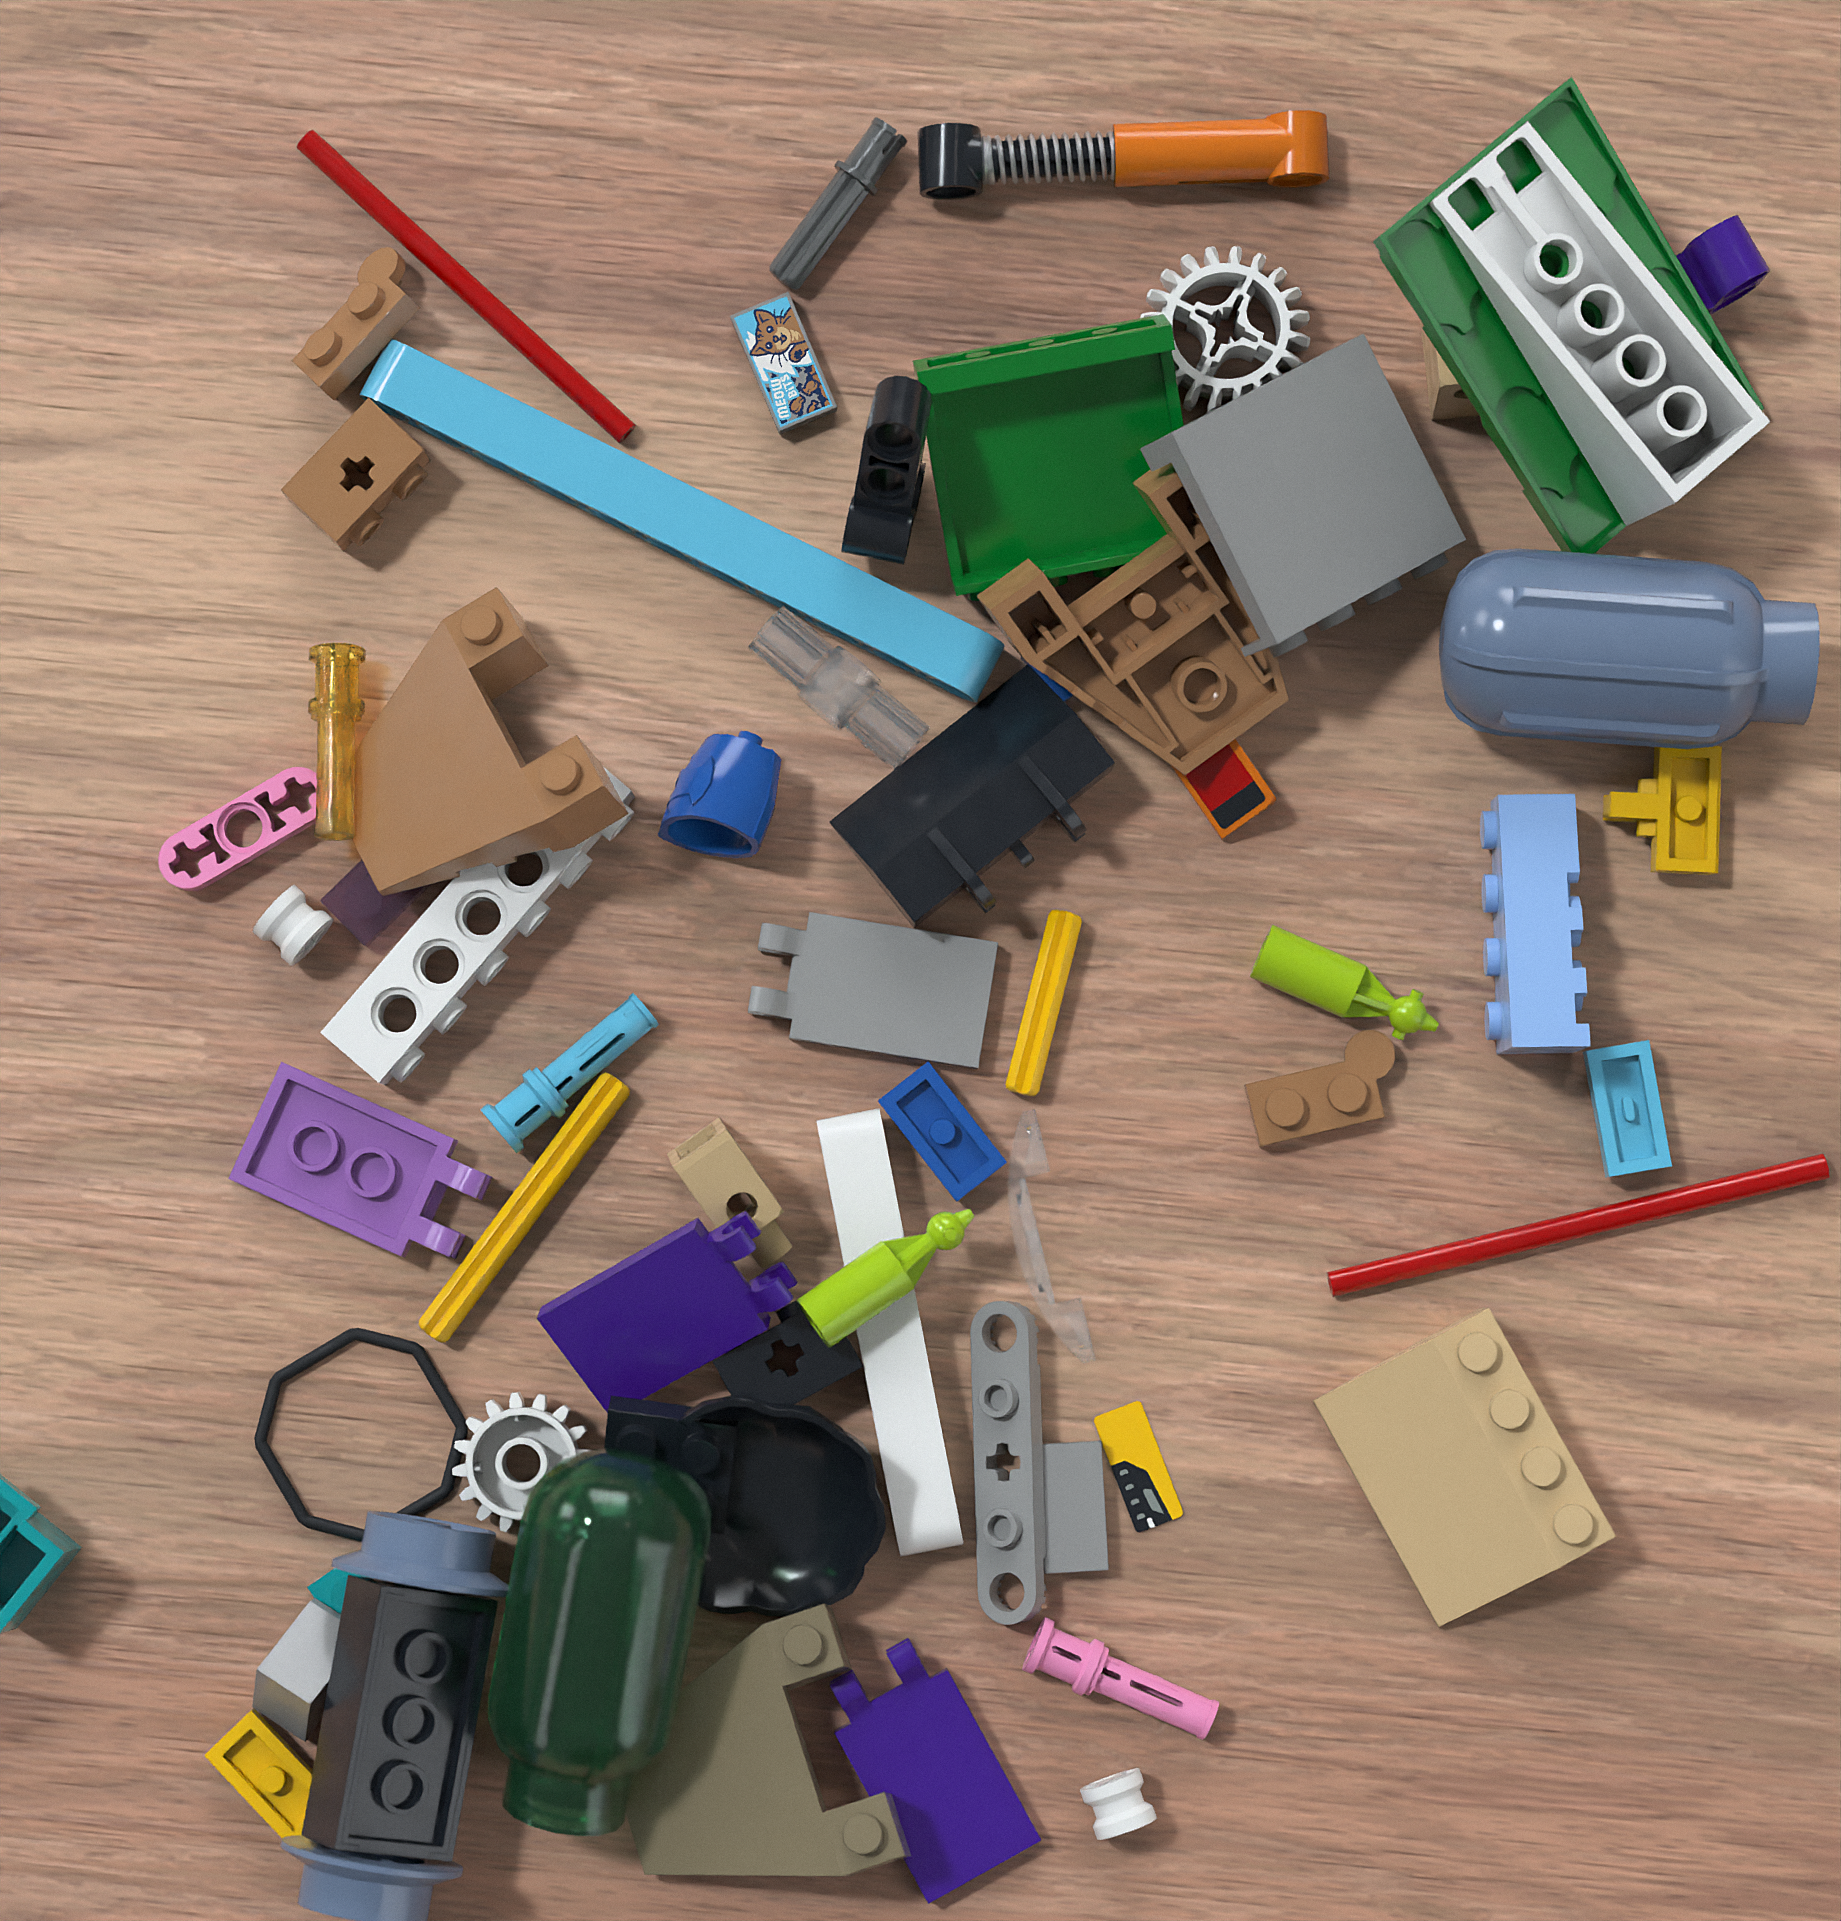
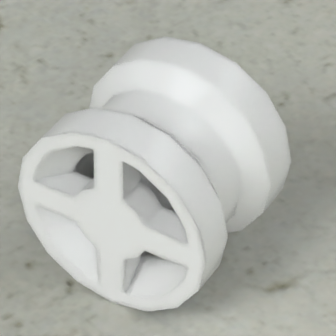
M293 885L283 892L264 912L252 932L263 941H273L280 947L281 958L290 966H293L303 959L321 940L334 919L323 910L314 911L306 904L305 894L297 886Z
M1139 1768L1113 1774L1079 1789L1084 1803L1093 1807L1096 1816L1093 1829L1097 1840L1130 1832L1157 1819L1153 1805L1144 1801L1140 1791L1144 1780Z

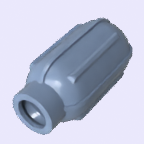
M1520 548L1494 550L1473 559L1458 573L1454 586L1449 591L1441 621L1439 638L1441 681L1445 701L1455 716L1473 729L1485 733L1510 737L1678 749L1713 747L1736 737L1751 721L1798 725L1806 723L1814 700L1818 674L1819 617L1814 603L1765 600L1753 581L1730 567L1709 562Z

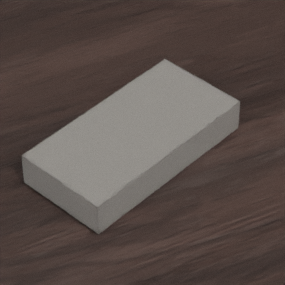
M1101 1440L1043 1444L1046 1558L1043 1559L1044 1574L1109 1570Z

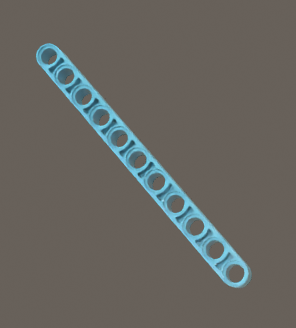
M391 339L383 348L359 395L365 401L370 398L385 413L965 700L974 703L978 701L1005 647L1004 643L987 632L399 341Z

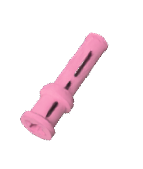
M1047 1617L1043 1618L1026 1654L1022 1667L1023 1671L1032 1674L1036 1670H1040L1072 1684V1692L1078 1695H1090L1092 1691H1096L1137 1709L1146 1715L1153 1716L1190 1732L1199 1739H1205L1215 1719L1219 1707L1218 1701L1207 1699L1162 1677L1108 1655L1109 1648L1104 1646V1642L1094 1639L1088 1643L1056 1629L1053 1620Z

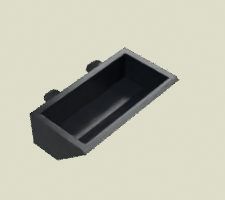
M1026 665L829 821V823L913 928L917 927L963 889L986 914L996 906L995 903L997 902L979 876L1010 852L1024 868H1027L1035 859L1022 842L1052 818L1074 842L1083 837L1087 829L1070 804L1112 771L1115 762L1077 714Z

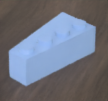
M1575 794L1497 795L1490 802L1491 811H1482L1480 817L1482 849H1492V874H1483L1482 908L1484 913H1493L1494 938H1485L1483 944L1485 976H1495V1002H1486L1485 1004L1486 1039L1496 1040V1054L1575 1053L1591 1046L1589 1024H1576L1575 1011L1582 1010L1583 997L1587 995L1586 968H1582L1580 960H1572V947L1580 946L1583 932V914L1579 896L1570 895V883H1578L1580 875Z

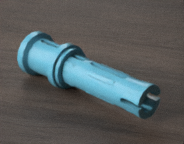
M632 993L624 1003L594 1028L586 1032L576 1043L542 1071L537 1067L532 1071L528 1069L522 1074L524 1082L495 1106L487 1103L480 1110L512 1149L518 1153L524 1148L523 1140L551 1116L559 1119L566 1113L565 1109L569 1106L566 1100L600 1071L609 1066L652 1028L655 1029L659 1023L639 998Z

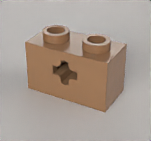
M368 398L282 487L281 491L301 513L344 552L352 542L357 546H361L376 533L384 521V518L379 514L396 496L403 501L420 487L428 475L423 468L430 462V459L425 450ZM355 468L363 474L369 471L368 474L374 483L366 491L358 485L352 488L353 484L348 475Z

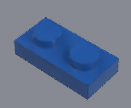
M926 1062L878 1100L881 1107L956 1202L1007 1163L929 1062Z

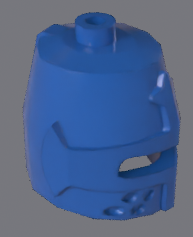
M740 731L738 737L729 734H713L707 737L698 751L692 756L686 768L682 769L678 775L675 789L670 795L660 824L658 836L679 847L710 856L727 858L754 856L760 850L775 810L781 766L780 756L773 749L762 747V738L748 731Z

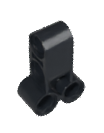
M892 376L882 380L876 387L864 433L854 496L851 499L841 548L843 553L901 565L905 563L925 474L926 463H922L932 405L931 393L925 385L916 379L907 376Z

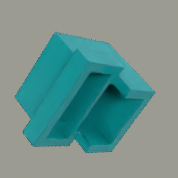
M1 1474L0 1634L19 1627L82 1548L38 1512L41 1509L40 1505Z

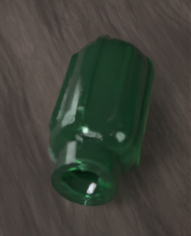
M603 1448L585 1451L564 1458L536 1483L535 1488L529 1495L522 1515L489 1691L488 1722L497 1746L509 1758L502 1793L503 1808L513 1818L531 1827L572 1836H600L617 1831L624 1824L633 1775L642 1771L668 1745L671 1726L677 1710L710 1540L711 1510L705 1492L688 1473L676 1470L666 1462L652 1456L633 1451Z

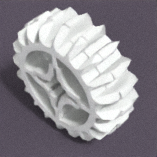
M1233 246L1231 248L1228 263H1219L1216 248L1207 247L1204 253L1205 267L1203 268L1199 267L1195 258L1187 254L1180 261L1181 270L1185 278L1183 279L1172 270L1165 269L1161 273L1160 281L1169 293L1150 289L1147 294L1146 302L1159 312L1143 313L1140 318L1164 314L1172 325V332L1174 318L1186 324V331L1198 338L1202 345L1203 353L1195 369L1183 358L1174 340L1175 350H1172L1177 387L1178 390L1181 386L1189 390L1183 403V408L1191 411L1196 406L1198 397L1201 396L1210 399L1207 407L1208 414L1221 407V400H1229L1231 402L1283 375L1280 371L1286 373L1303 364L1297 356L1290 352L1306 351L1310 344V338L1302 333L1291 330L1307 325L1310 319L1309 313L1303 310L1288 311V308L1294 306L1300 300L1302 293L1298 287L1289 288L1280 293L1278 288L1285 280L1287 272L1282 267H1279L1268 278L1261 274L1266 261V256L1261 253H1257L1253 258L1251 267L1240 265L1242 249L1240 247ZM1213 286L1236 287L1227 301L1220 305L1210 306L1197 301L1193 306L1185 302L1191 295L1205 288ZM1253 296L1265 306L1272 318L1276 334L1275 345L1263 340L1264 333L1254 328L1247 319L1246 311ZM1238 308L1233 323L1235 325L1233 335L1239 340L1234 342L1230 336L1228 344L1221 343L1216 355L1211 357L1210 355L1216 341L1214 340L1216 329L1210 324L1215 322L1219 328L1221 320L1228 321L1233 309ZM1240 358L1252 362L1256 358L1265 363L1258 370L1243 377L1234 379L1213 377L1221 364L1228 359Z

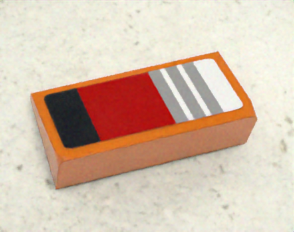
M1236 739L1186 775L1170 765L1221 840L1274 805L1277 800Z

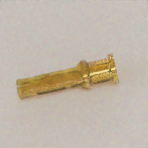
M323 643L309 648V661L315 664L314 698L308 701V713L311 714V719L317 722L316 829H314V837L322 840H350L356 834V829H354L355 723L361 721L362 715L365 714V702L359 699V665L366 660V650L354 644Z

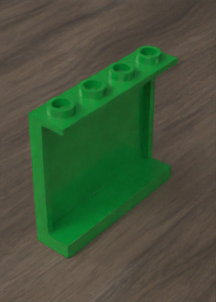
M1164 314L912 361L915 379L927 387L932 398L926 441L951 583L956 596L968 594L969 600L979 601L977 598L978 594L1027 559L1031 560L1045 574L1053 587L1066 584L1068 582L1067 575L1092 571L1094 577H1108L1167 534L1133 485L1135 480L1150 470L1140 448L1184 426L1172 350H1175L1172 325Z

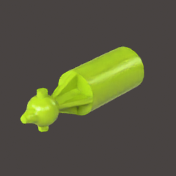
M1275 925L1271 926L1250 974V978L1342 1018L1388 1016L1394 1028L1392 1036L1399 1040H1403L1406 1034H1411L1418 1030L1435 1032L1439 1025L1427 1013L1425 1005L1421 1001L1424 995L1422 992L1412 989L1409 996H1401L1395 999L1365 964Z
M970 1209L956 1213L940 1212L929 1220L925 1234L878 1242L798 1298L796 1302L827 1347L831 1348L915 1289V1285L936 1249L948 1251L959 1246L964 1239L965 1229L975 1216Z

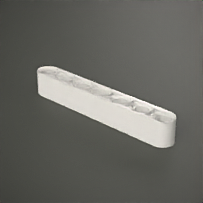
M879 1108L816 1120L844 1266L880 1241L904 1237ZM913 1289L856 1329L900 1557L964 1544L915 1289Z

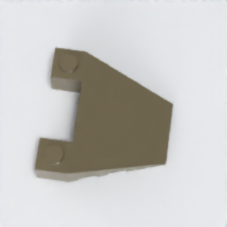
M822 1604L762 1624L607 1749L645 1875L852 1876L911 1856L891 1793L883 1792L829 1811L826 1810L789 1690L852 1670L832 1607Z

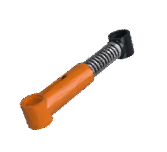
M1285 111L1269 115L1265 119L1113 124L1112 131H1108L1106 137H1103L1098 131L1094 138H1091L1090 133L1087 131L1083 138H1080L1077 132L1073 134L1072 138H1069L1068 134L1064 132L1061 135V139H1058L1055 133L1050 135V139H1046V136L1041 133L1038 140H1035L1032 134L1028 136L1027 140H1024L1021 134L1016 137V140H1012V137L1008 134L1005 137V141H1001L999 135H996L994 138H991L989 135L981 137L978 126L965 123L934 124L920 128L917 131L920 195L936 200H957L975 197L983 192V184L994 185L998 182V179H1001V182L1005 185L1007 178H1012L1015 184L1018 183L1019 178H1024V182L1028 184L1030 178H1035V181L1039 183L1041 177H1046V181L1050 183L1052 177H1057L1061 183L1063 176H1069L1071 182L1074 181L1075 176H1080L1082 182L1086 180V176H1091V179L1095 182L1097 175H1102L1105 181L1108 179V175H1110V178L1114 181V187L1267 182L1269 185L1284 188L1309 187L1325 183L1330 179L1327 116L1317 111Z

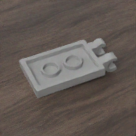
M809 912L806 931L787 926L762 923L758 951L792 956L787 992L752 986L748 1013L792 1020L789 1035L791 1040L978 1069L998 942Z

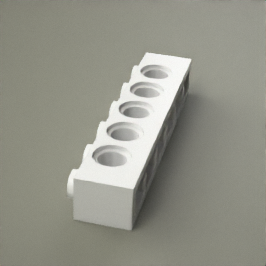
M604 768L629 814L575 847L553 852L550 848L531 852V854L541 858L543 870L540 878L530 886H517L510 881L508 872L510 864L495 867L493 863H488L461 870L459 872L460 877L454 878L320 1033L378 1083L386 1086L393 1077L398 1082H403L424 1058L425 1053L419 1049V1046L432 1031L436 1029L441 1034H444L463 1014L467 1005L461 998L477 980L484 986L487 985L506 964L509 956L502 950L515 935L520 932L525 937H528L546 918L551 908L544 902L560 883L567 889L571 888L585 873L593 861L586 853L603 835L611 841L629 822L634 814V811L628 807L635 798L632 791ZM483 901L497 904L501 913L498 927L486 935L472 933L467 925V916L470 909L475 904ZM438 950H451L456 954L459 962L456 975L453 979L443 984L430 982L425 972L427 959ZM409 998L416 1007L414 1024L404 1032L395 1033L389 1031L383 1018L386 1006L394 999Z

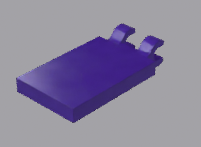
M747 1211L734 1216L711 1232H708L700 1219L696 1218L541 1306L537 1320L608 1413L611 1395L644 1399L768 1330L771 1320L768 1312L776 1311L793 1300V1295L788 1289L797 1285L798 1281L783 1261L771 1266L748 1282L733 1262L746 1257L756 1250L757 1246L752 1239L761 1233V1230Z
M906 1638L886 1649V1654L902 1684L871 1701L868 1699L853 1669L830 1681L829 1685L850 1720L847 1724L834 1730V1733L869 1797L883 1792L892 1794L911 1856L904 1858V1861L929 1904L1040 1842L1041 1837L949 1670L945 1668L930 1677L910 1639Z

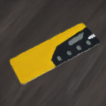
M1135 1401L1096 1416L1094 1424L1135 1530L1142 1532L1181 1517L1183 1515L1182 1507L1142 1403Z

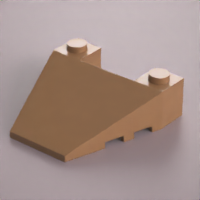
M1169 463L1153 472L1149 470L1133 482V485L1167 534L1073 603L1066 606L1045 574L1029 559L977 595V598L1011 646L1026 662L1046 674L1090 708L1099 712L1125 733L1186 775L1279 708L1289 698L1278 658H1273L1269 648L1244 657L1240 648L1255 641L1259 636L1173 464Z
M495 587L440 622L328 791L378 892L382 896L460 877L459 871L488 863H493L495 867L514 863L517 862L516 856L550 848L553 852L569 849L629 814L603 765L577 735L527 765L523 760L492 700L549 665L523 617L498 587Z

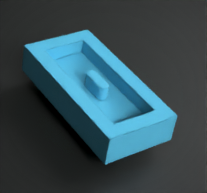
M1646 1040L1584 1051L1583 1057L1605 1178L1671 1167L1672 1163L1650 1041Z

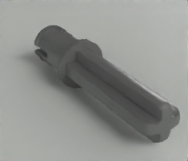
M875 117L871 122V126L845 162L838 160L835 163L834 167L838 172L770 264L769 270L778 281L794 290L800 288L867 194L876 195L878 189L875 184L901 148L908 142L902 134L898 133V135H895L897 132L895 128Z

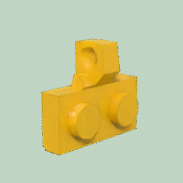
M1722 746L1691 749L1654 747L1653 779H1639L1638 793L1609 792V795H1603L1602 821L1637 822L1636 837L1651 838V872L1715 875L1718 873Z

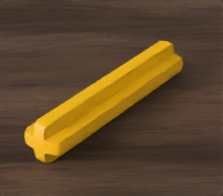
M1055 909L1051 910L1048 915L1005 1083L1006 1089L1013 1093L1031 1097L1036 1096L1039 1092L1082 924V919L1077 914Z

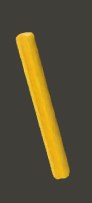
M606 1072L598 1077L419 1319L418 1325L426 1334L442 1343L450 1339L626 1101L630 1090L624 1083Z

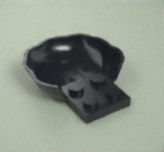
M743 1394L704 1400L694 1407L611 1395L607 1414L597 1517L667 1526L670 1532V1540L661 1567L662 1575L682 1598L707 1611L721 1614H737L751 1611L765 1616L786 1617L822 1604L832 1605L853 1594L864 1576L865 1565L878 1551L886 1531L884 1504L876 1489L877 1475L870 1453L861 1440L810 1406L770 1403Z

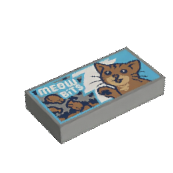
M789 292L730 316L779 435L837 411V405Z

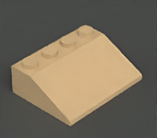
M1479 1308L1313 1400L1438 1627L1566 1565L1616 1537L1489 1308Z

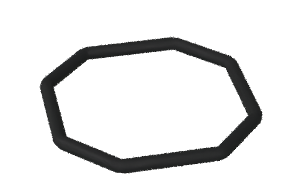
M352 1328L287 1365L272 1376L269 1380L254 1440L256 1450L299 1523L309 1529L362 1542L364 1529L309 1515L268 1445L267 1438L282 1383L355 1340L414 1356L456 1429L441 1486L396 1512L399 1514L416 1516L448 1497L454 1488L456 1476L452 1474V1468L460 1465L462 1452L455 1449L454 1444L457 1440H466L468 1427L465 1423L466 1419L422 1346L416 1342L362 1328Z

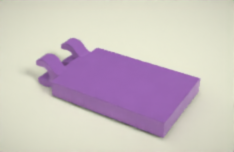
M281 1062L228 1179L401 1257L406 1258L412 1242L415 1241L443 1255L456 1259L466 1235L433 1221L448 1186L483 1200L493 1177L451 1159L458 1140Z

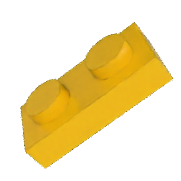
M254 1708L204 1756L281 1838L301 1835L313 1770Z

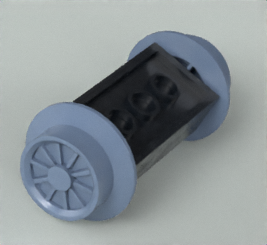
M368 1511L361 1550L332 1559V1567L366 1577L348 1575L302 1834L286 1836L281 1841V1848L304 1864L297 1900L300 1906L318 1913L354 1921H427L434 1885L462 1876L463 1867L453 1862L452 1859L498 1606L497 1600L485 1596L511 1597L513 1588L490 1572L496 1532L420 1516Z

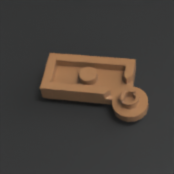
M390 247L378 249L365 259L357 274L359 285L351 292L346 303L321 329L309 337L304 348L292 360L334 401L420 309L399 288L405 271V261L395 249Z
M1363 1030L1353 1035L1347 1042L1344 1049V1061L1245 1084L1244 1087L1258 1146L1262 1147L1384 1118V1110L1376 1080L1385 1076L1393 1067L1395 1048L1391 1040L1379 1031Z

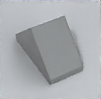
M316 1598L307 1604L257 1668L252 1708H255L258 1712L304 1742L310 1739L323 1716L341 1614Z

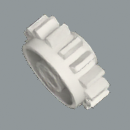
M520 1392L511 1393L510 1409L503 1410L494 1399L486 1402V1410L490 1418L484 1422L479 1418L469 1417L465 1423L474 1433L472 1439L457 1440L454 1444L455 1449L466 1454V1463L452 1468V1474L460 1477L467 1476L470 1485L459 1495L461 1500L464 1501L477 1497L482 1505L476 1517L482 1521L492 1515L493 1512L500 1515V1531L508 1532L511 1529L515 1519H522L527 1534L535 1533L538 1526V1517L542 1515L553 1526L558 1525L562 1522L558 1506L563 1503L573 1509L579 1508L582 1502L572 1491L574 1486L591 1485L593 1477L579 1471L580 1462H585L595 1457L594 1450L579 1449L576 1442L588 1431L586 1426L580 1425L569 1429L564 1422L568 1418L571 1408L563 1405L551 1414L546 1411L548 1400L545 1394H538L532 1407H525L524 1399ZM518 1444L531 1446L540 1457V1470L531 1481H520L514 1478L508 1471L506 1462L508 1453Z

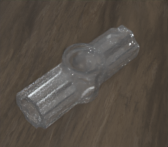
M784 606L770 617L748 646L753 654L799 691L797 693L798 697L817 715L839 731L844 728L885 765L888 764L894 770L908 758L930 730L926 723L879 685L881 683L880 679L860 660L840 646L836 648L831 646L812 627Z

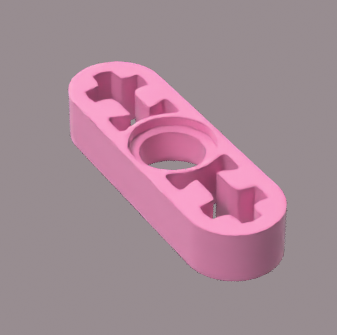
M292 767L280 772L169 837L162 845L158 857L162 875L169 883L181 890L198 891L206 888L320 821L326 814L330 804L329 789L326 783L315 772L304 767ZM297 781L304 788L314 785L316 792L309 797V803L312 808L302 813L293 806L277 814L286 825L275 831L271 815L258 804V801L269 795L270 803L276 807L291 796L288 786L292 782ZM243 811L257 814L262 823V834L259 840L248 847L233 845L227 836V825L230 819L235 814ZM213 828L218 844L231 857L220 863L219 855L216 852H212L198 862L199 869L201 870L198 876L192 877L185 871L175 873L173 866L181 861L178 850L186 845L192 851L197 852L211 845L212 843L203 834Z

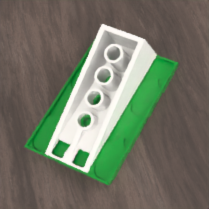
M1572 76L1373 241L1384 266L1423 323L1422 329L1480 415L1484 429L1523 486V494L1562 552L1595 554L1626 526L1676 503L1770 422L1762 412L1764 407Z

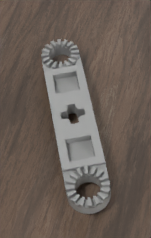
M994 1301L984 1305L976 1313L970 1329L977 1587L979 1603L985 1614L997 1623L1011 1625L1030 1621L1036 1614H1039L1042 1609L1041 1605L1046 1600L1044 1591H1047L1046 1584L1044 1585L1043 1559L1046 1558L1041 1375L1040 1364H1037V1332H1039V1329L1034 1322L1036 1318L1030 1314V1309L1013 1301ZM1003 1315L1008 1316L1014 1322L1017 1331L1015 1343L1007 1351H1001V1348L995 1347L996 1342L991 1340L994 1337L993 1333H990L994 1329L992 1324L996 1323V1318ZM1007 1450H1009L1011 1455L1019 1456L1020 1468L1011 1470L1010 1474H1008L1006 1469L998 1468L997 1456L1006 1454ZM1010 1573L1017 1576L1024 1587V1599L1017 1609H1008L1009 1606L1003 1605V1599L998 1596L1001 1594L998 1591V1587H1001L1000 1580H1004L1005 1575Z

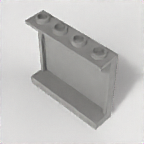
M1364 333L1140 448L1151 472L1169 463L1173 464L1259 636L1255 641L1240 648L1244 657L1269 648L1273 658L1302 645L1308 641L1303 631L1304 629L1317 623L1320 630L1324 631L1355 615L1351 603L1364 596L1367 604L1370 605L1402 589L1398 577L1411 571L1414 579H1417L1444 566L1449 562L1444 552L1466 540Z

